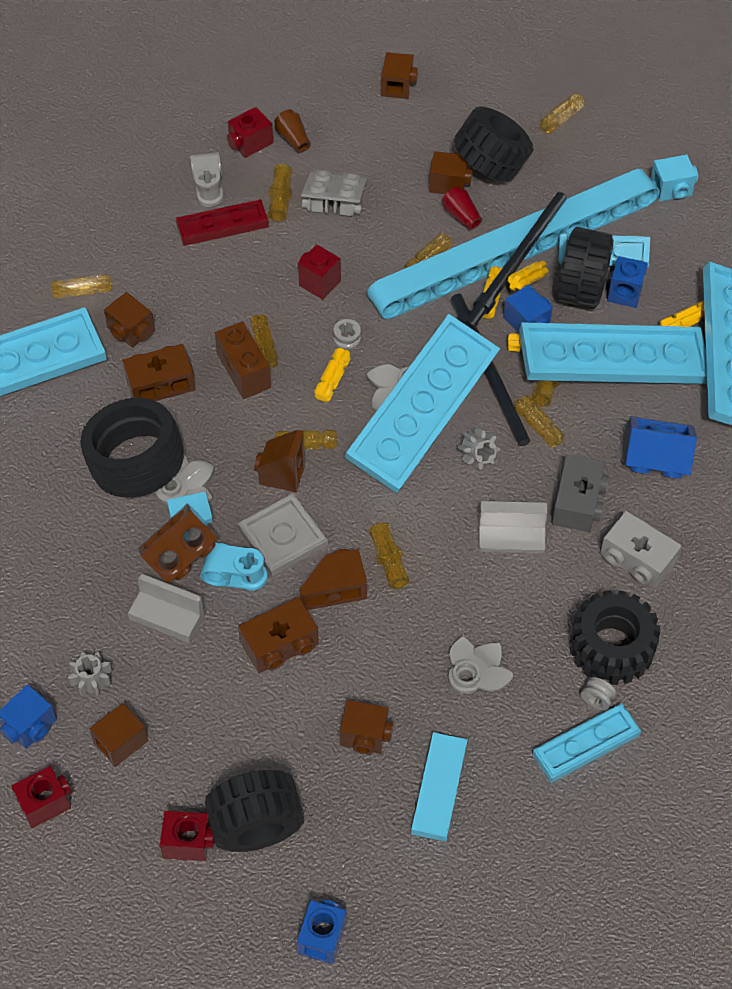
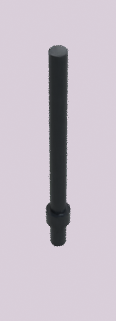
M556 193L486 292L480 293L474 302L475 307L463 322L466 326L473 330L483 315L489 314L496 304V297L508 282V277L516 271L567 200L564 193Z
M455 294L452 296L451 301L458 314L457 319L463 323L471 310L468 309L462 294ZM476 325V327L473 330L480 334ZM492 361L485 374L518 445L525 446L529 444L530 438Z

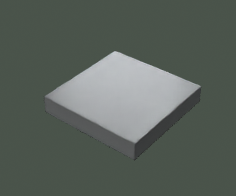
M294 493L237 523L238 530L250 547L262 553L264 566L272 577L328 546V539Z

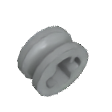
M343 319L335 324L333 328L334 343L337 347L351 350L360 344L361 327L356 321ZM347 332H351L352 336L348 334V337H343L342 333L346 335Z
M597 677L590 678L587 682L588 688H584L581 693L582 699L595 709L608 710L611 705L610 700L615 699L617 694L615 688L603 679Z

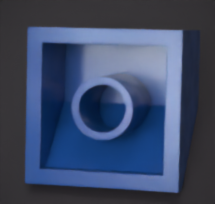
M631 416L625 457L626 466H631V470L638 473H650L651 469L663 471L664 476L671 478H682L683 474L691 475L697 442L694 426Z

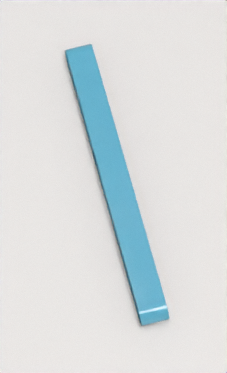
M635 169L567 198L524 260L558 246L560 233H571L576 226L595 230L651 205L658 198L660 190L642 169ZM546 208L379 279L369 287L367 295L384 319H391L488 277L491 267H504Z

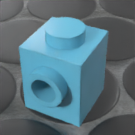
M687 154L654 160L650 179L660 190L659 202L675 198L680 199L693 194L694 185L698 182V171L696 166L691 164Z

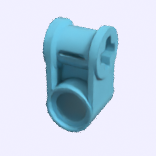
M215 543L214 549L205 557L200 574L201 579L207 584L217 587L241 588L249 591L262 588L268 580V573L264 567V557L259 550L229 546L223 543Z

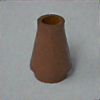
M292 109L285 110L277 115L274 120L275 130L297 153L306 151L311 146V142L307 137L300 115Z

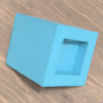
M206 491L167 500L170 518L188 503L206 523L212 522V514ZM186 531L184 539L189 541L188 531Z

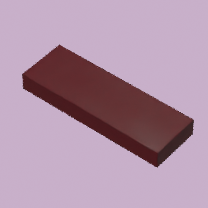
M261 199L176 217V224L183 246L269 228V221Z

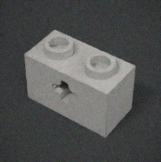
M625 511L604 537L600 555L604 556L611 565L621 567L632 574L638 582L648 584L652 588L657 589L677 563L682 545L628 511Z

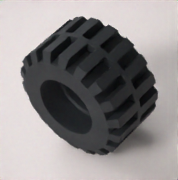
M482 106L474 108L454 138L456 149L468 164L480 173L498 181L508 182L513 180L534 150L529 136L514 120L497 110Z
M577 226L572 230L558 282L557 296L559 302L595 309L599 305L613 250L614 240L612 234Z
M606 590L602 597L596 593L590 597V602L585 600L581 604L580 610L576 612L570 637L571 656H575L574 662L577 667L584 666L583 673L586 676L590 677L593 674L597 678L610 680L611 685H618L619 680H623L627 684L633 681L634 676L638 679L643 676L645 669H649L652 664L660 636V625H657L658 617L656 613H650L651 606L647 602L641 604L639 602L640 597L635 594L632 597L625 596L626 591L621 590L618 591V594H612V590ZM604 629H616L625 633L632 643L626 646H613L604 642L597 632Z
M259 770L235 776L215 787L205 798V806L215 845L224 851L248 852L275 845L293 835L304 824V815L294 780L289 773L284 771Z

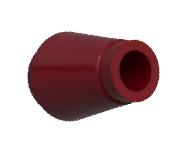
M456 186L443 196L444 210L469 230H473L481 224L483 218L480 216L467 190H462L459 186Z

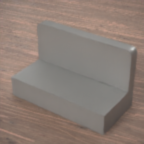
M481 501L479 550L481 552L544 553L546 548L545 525L547 503Z
M140 574L138 578L140 592L128 612L129 620L190 643L204 618L202 598L189 591Z

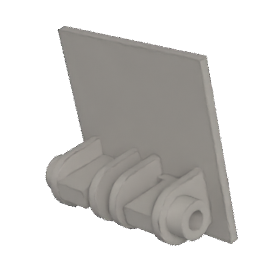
M326 170L310 172L301 197H303L302 208H307L309 212L322 213L325 199V213L327 214L330 209V200H334L333 213L336 215L338 213L339 201H341L340 215L355 216V214H361L362 203L360 201L367 178H362L354 173L334 175Z

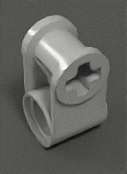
M219 152L190 155L198 202L205 207L217 206L223 200L221 181L223 177Z

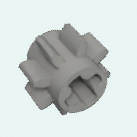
M476 427L475 433H464L465 438L462 441V445L458 446V449L462 450L465 454L462 461L468 465L473 463V466L482 470L483 464H494V458L497 452L500 451V448L493 443L497 436L490 432L486 433L485 430Z
M82 652L81 657L76 663H69L71 672H73V674L68 676L70 685H78L81 696L86 692L94 693L98 696L99 690L104 685L110 686L111 684L107 675L112 671L110 663H101L102 660L99 652L94 655H86Z

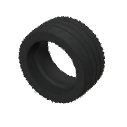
M125 398L124 400L121 399L112 404L110 403L95 413L82 431L81 449L90 474L102 490L116 497L134 498L158 491V489L163 488L164 485H167L176 476L183 463V444L175 420L164 405L149 398ZM139 436H153L157 438L150 448L139 455L126 459L108 458L112 450L126 440Z

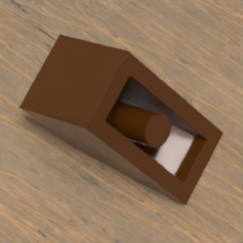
M295 430L266 442L263 453L258 452L254 465V470L258 471L259 485L297 493L305 469L304 431Z
M359 548L353 550L339 549L324 556L299 589L300 599L307 610L367 599V579Z

